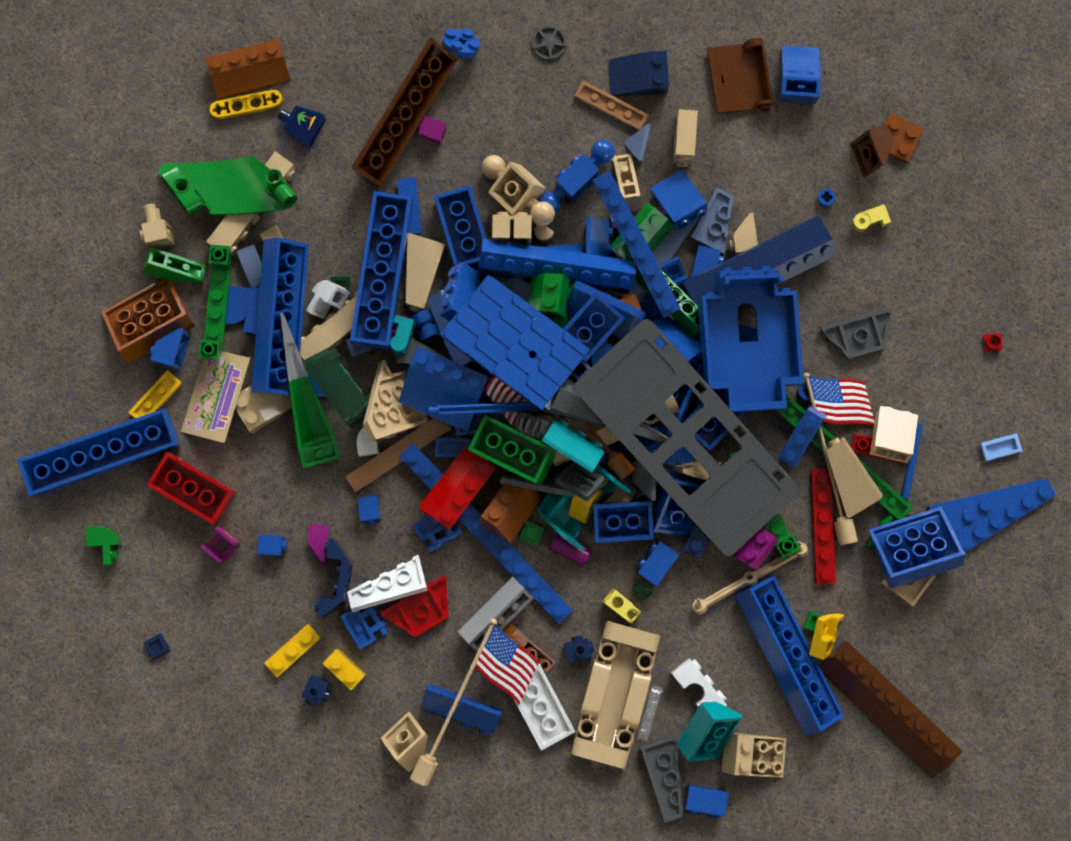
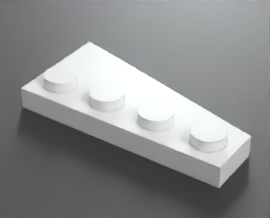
M419 555L412 557L413 560L405 564L403 562L397 565L396 569L388 573L380 574L379 578L373 581L369 580L348 591L352 612L428 591Z

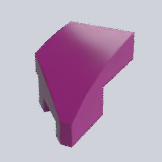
M310 524L307 544L320 563L325 565L327 554H324L325 542H328L330 527Z

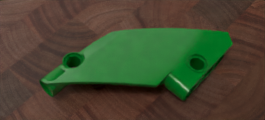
M254 156L214 162L162 163L158 171V175L189 216L203 207H206L211 215H244L290 209L298 200L296 194L283 179L282 173L277 169L270 170Z

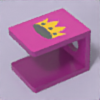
M215 527L218 533L208 545L202 544L200 548L217 562L225 563L241 543L223 528ZM226 540L229 547L226 551L218 549L219 541Z

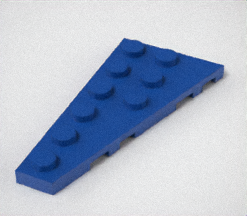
M1041 479L927 507L929 510L942 507L965 553L1051 499L1056 493L1047 479Z

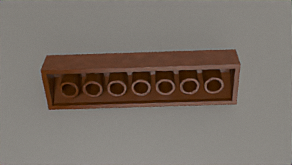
M428 39L352 165L356 175L370 185L382 187L458 61L434 39Z
M843 641L820 665L824 676L931 778L949 767L963 752L848 641Z

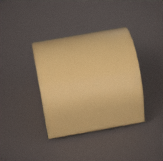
M536 225L534 237L539 243L545 244L552 240L554 232L547 226Z

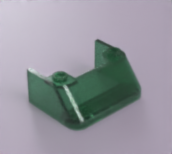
M328 347L307 358L302 364L346 424L354 429L364 422L370 395L365 396L339 360L341 355L335 348L331 349Z

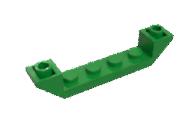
M210 244L208 264L211 265L205 332L204 339H200L199 359L219 360L225 339L232 271L230 246Z
M736 452L730 454L729 458H731ZM779 513L763 526L767 532L779 539L774 547L783 559L800 551L793 534L788 532Z

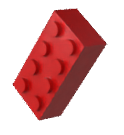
M166 452L147 483V486L214 525H218L237 493L235 490L169 452Z

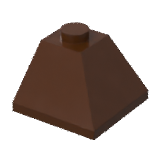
M887 125L869 129L850 143L864 178L887 162L894 143L892 133Z

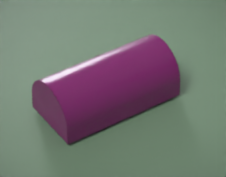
M558 532L549 550L582 567L592 549L584 545L582 546L585 550L581 551L566 541Z

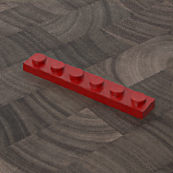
M828 468L811 469L815 583L836 584L832 483Z

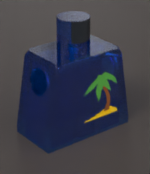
M295 106L291 113L282 109L278 115V119L285 122L283 127L285 133L308 150L311 149L326 121L324 114L300 106Z

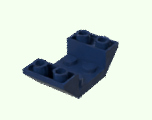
M329 539V542H325L324 554H327L326 558L342 560L341 564L337 565L336 575L339 576V581L335 583L333 591L336 599L320 597V600L316 601L315 612L318 613L317 617H326L348 600L347 592L350 588L353 561L335 539Z

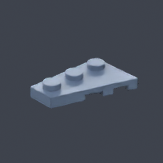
M716 188L707 205L706 214L700 218L690 239L706 247L721 250L720 254H725L733 195Z

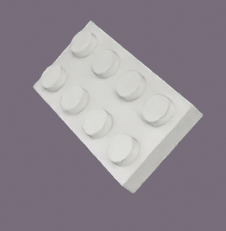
M538 664L520 704L518 705L516 701L515 703L538 746L543 750L573 734L575 730L542 667Z

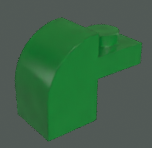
M86 527L87 547H102L103 565H115V561L118 560V551L114 546L122 545L120 536L114 530L107 527Z

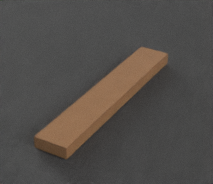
M432 418L345 477L357 493L402 463L403 460L399 456L411 444H414L421 450L436 440V437L442 436L452 428L449 424Z

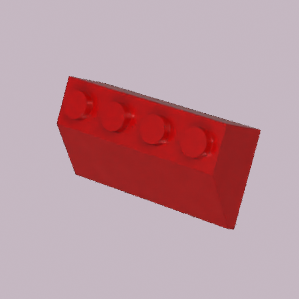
M464 447L419 505L418 509L449 531L495 472L496 467L485 458Z

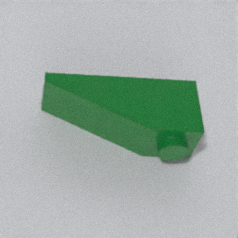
M151 247L144 257L141 273L162 280L202 283L206 265Z

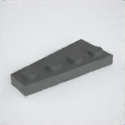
M677 734L639 746L664 823L683 817L679 754L676 745L678 742Z

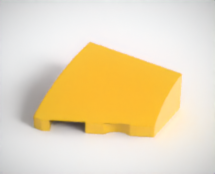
M829 614L817 619L809 655L822 660L831 655L834 642L839 633L837 632L838 622L843 621V614Z

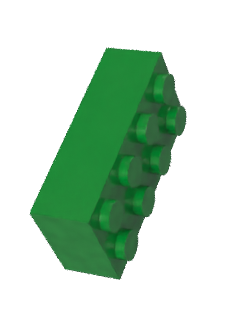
M484 415L468 448L469 451L539 485L543 484L558 452L548 444L488 415Z

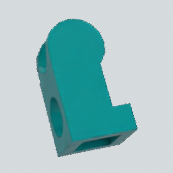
M395 315L393 323L397 331L391 339L390 345L392 352L395 355L401 356L408 350L415 323L413 319Z

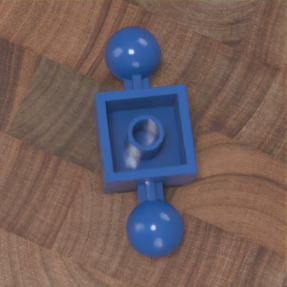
M599 140L592 146L589 158L584 154L580 157L576 156L570 162L571 166L567 170L562 169L556 175V190L553 193L545 192L541 194L537 201L551 204L555 214L559 211L560 201L563 198L572 204L594 183L593 179L599 176V169L596 166L598 164H608L613 160L615 148L612 143L607 140Z

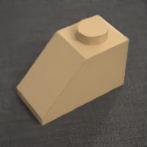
M749 213L731 237L732 240H729V249L733 251L734 256L758 245L753 213Z

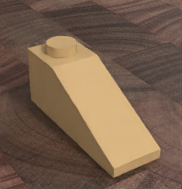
M631 154L614 156L613 164L617 186L630 211H640L641 195Z

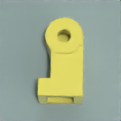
M885 204L857 214L852 220L853 229L863 232L867 227L880 223L881 227L889 225L891 220Z
M614 588L602 601L631 624L641 613L639 609Z

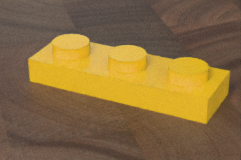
M167 370L128 413L134 418H138L158 411L183 383Z
M307 624L264 664L278 678L317 643L321 637Z

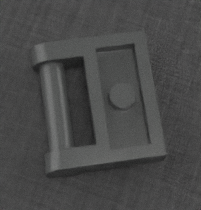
M573 461L556 478V484L588 502L601 487L606 486L609 478L605 475H599L594 471L590 472Z

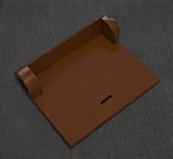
M752 38L745 41L744 44L707 47L717 114L756 109L764 112L771 109L770 107L774 103L763 38Z

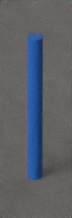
M917 423L913 455L907 464L901 495L904 499H909L923 427V424Z

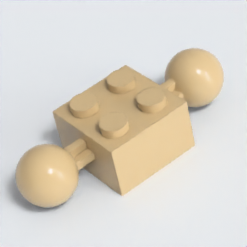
M490 155L484 159L482 163L483 174L489 179H497L488 192L511 215L514 216L517 212L528 213L530 211L532 221L539 226H547L553 221L555 217L553 206L548 202L537 201L546 188L522 165L509 162L506 166L504 160L497 155Z

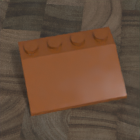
M160 279L101 312L118 352L127 363L150 352L151 347L155 346L156 341L175 330L182 328L188 331L195 327L187 308L171 280Z

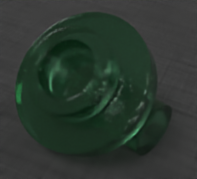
M638 581L632 586V594L638 600H645L652 595V587L646 581Z

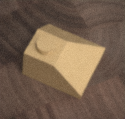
M408 712L381 737V740L395 760L410 772L416 766L419 757L425 754L428 735L414 716Z

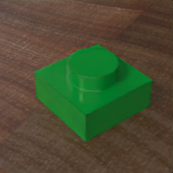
M526 521L519 539L537 546L544 528Z

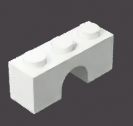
M688 658L671 672L683 689L692 683H697L702 687L703 695L695 703L697 707L703 702H718L727 706L724 702L726 697L720 690L715 691L712 687L714 682L708 675L703 676L699 671L702 667L695 659L691 661Z

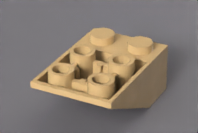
M733 733L723 749L721 772L732 775L783 778L786 738Z

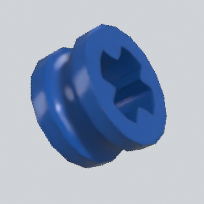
M823 189L817 196L818 203L823 207L832 205L835 200V193L831 189ZM824 193L831 197L828 202L821 198V196H824Z

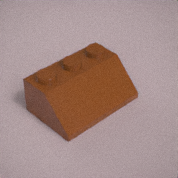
M504 484L484 511L478 523L511 544L542 497L536 490Z

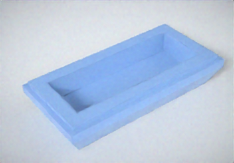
M1017 433L980 443L985 462L1023 452Z

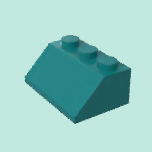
M562 418L559 421L555 419L542 441L585 469L593 472L605 452L602 449L604 445L595 439L592 442L586 439L587 434L579 429L576 431L569 428L571 424Z
M703 702L698 706L696 713L689 721L687 728L681 734V738L676 745L688 762L718 759L743 719V716L718 702Z

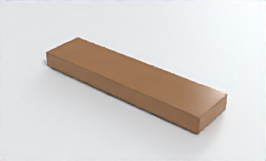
M583 80L574 95L575 99L636 131L643 128L649 117L643 111Z

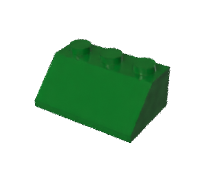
M648 202L634 217L651 252L655 250L673 228V224ZM620 234L610 247L624 259L634 261Z

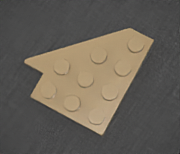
M385 360L378 363L363 422L371 442L419 427L429 421L426 414L398 402L407 373L404 370L392 374Z

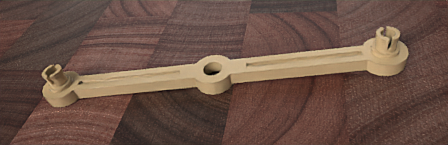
M798 542L800 551L784 559L780 556L757 569V571L746 572L743 578L704 600L695 599L692 606L694 612L703 614L709 606L739 589L755 585L762 576L796 557H804L808 553L807 546L804 543Z

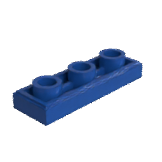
M416 177L397 179L398 195L411 196L413 201L408 233L414 235L422 234Z

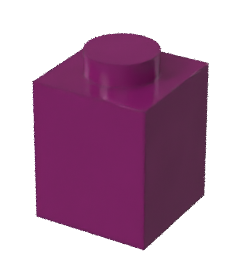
M427 116L424 117L417 127L419 138L441 145L447 130L446 123Z

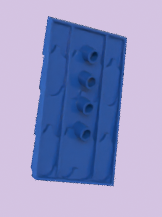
M490 275L482 281L439 334L539 410H543L584 356L590 351L579 340L567 331H564L548 317L541 314Z

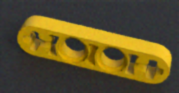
M269 90L219 100L211 104L210 113L215 119H226L275 109L282 105L283 97L279 91ZM272 95H276L279 98L276 100V103L270 100L266 101L268 105H265L262 97L265 96L266 100L272 99ZM255 98L261 100V104L257 108L251 106V101ZM234 103H242V109L234 111L232 109ZM226 104H228V108H229V110H230V113H228L227 109H225V108H227V107H226ZM217 106H220L221 109H225L222 110L221 114L219 115L217 114V112H214L215 110H217Z

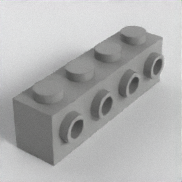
M512 577L458 633L478 652L491 624V619H496V625L503 630L534 597Z

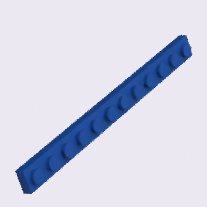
M411 444L399 456L431 490L443 476L414 444ZM470 503L458 519L560 624L573 610L509 543L478 523L482 515Z

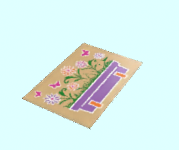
M221 351L219 360L203 359L181 432L225 443L250 361L249 357Z

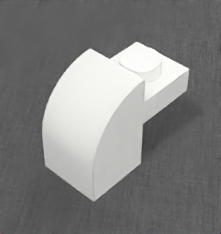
M323 280L312 289L315 295L306 311L324 319L331 305L339 309L342 308L350 292L342 286L328 280Z
M363 427L357 437L358 456L378 455V442H371ZM396 434L386 438L396 437Z

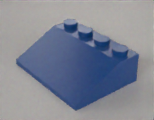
M417 347L409 365L398 402L429 415V407L437 405L482 404L486 394V386L491 378L421 347ZM477 414L430 416L469 433Z
M942 507L868 529L882 573L890 589L964 565L965 553Z

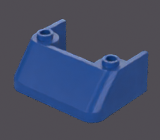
M575 281L567 299L565 314H567V319L570 320L595 292L625 318L612 332V335L618 339L617 343L642 320L646 319V313L579 281Z

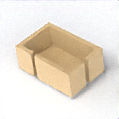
M497 212V215H493L492 240L531 245L532 215H528L526 212H517L516 215L510 216L508 212Z

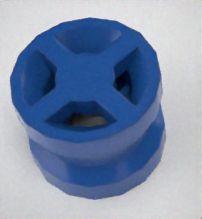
M804 382V384L798 387L797 396L801 401L809 402L811 400L807 384Z

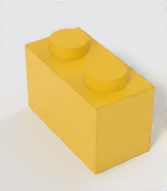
M335 649L323 662V665L350 690H353L366 676L340 649Z

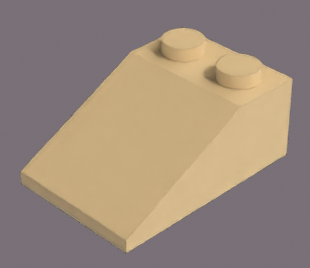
M252 386L240 392L235 407L251 433L256 432L292 409L290 396L251 392Z

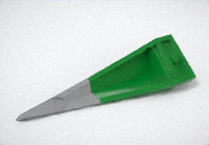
M281 313L280 318L296 448L302 468H307L338 459L340 456L335 437L310 381L285 316Z

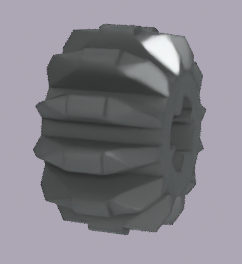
M521 412L519 417H517L515 428L520 432L542 439L548 431L549 423L547 420L527 412Z

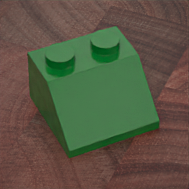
M543 273L533 276L528 304L546 317L565 318L570 280L564 274Z

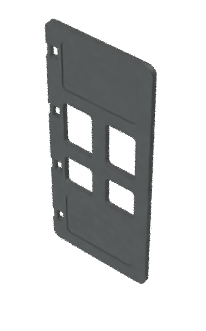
M642 320L574 384V391L726 556L733 555L799 492V487L650 320ZM658 337L665 343L662 349L654 342ZM698 382L705 388L701 394L694 387ZM683 384H686L703 403V406L685 423H681L665 405V401ZM651 414H655L671 432V436L653 453H650L633 435V431ZM712 417H716L740 444V449L723 465H719L694 437L695 433ZM737 426L744 432L740 438L733 431ZM680 447H684L709 474V478L691 495H688L663 468V463ZM776 469L783 476L779 481L772 475Z

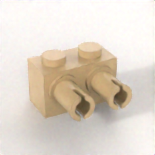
M155 204L144 205L143 208L147 222L141 224L140 236L142 241H145L146 245L150 248L156 249L174 246L175 241L172 227L164 219L161 220L160 209L156 208Z

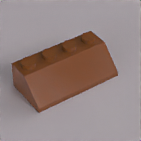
M279 38L205 57L218 99L291 80Z

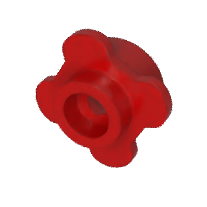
M997 332L991 335L986 333L983 335V340L985 341L984 350L986 352L991 350L1001 351L1003 349L1002 335Z

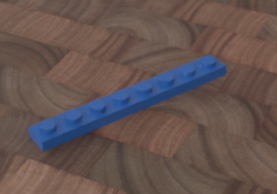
M608 171L593 179L663 318L680 310L681 308L611 172Z

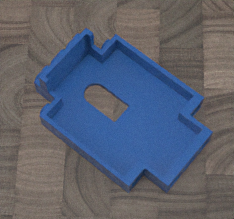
M760 266L758 270H751V267H741L737 271H732V268H721L715 274L716 295L715 292H704L703 296L697 298L703 379L713 390H723L724 403L733 413L786 409L785 386L804 384L797 291H790V288L778 289L777 284L783 281L782 273L776 274V269H770V266ZM742 304H749L754 308L757 341H739L737 311Z

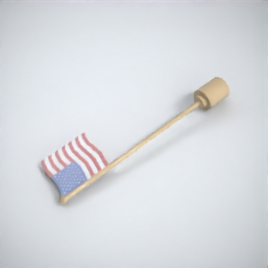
M809 373L803 374L812 407L827 415L824 422L874 426V418L864 382L854 379H823L811 377ZM820 427L818 432L840 517L836 518L837 522H834L839 545L857 542L858 538L853 518L848 519L842 511L833 471L826 452L827 447L822 428Z
M496 619L490 620L491 624L430 754L421 755L410 776V779L417 784L428 786L438 765L433 755L475 667L490 682L507 692L518 705L526 692L539 662L527 649L510 639L496 625Z

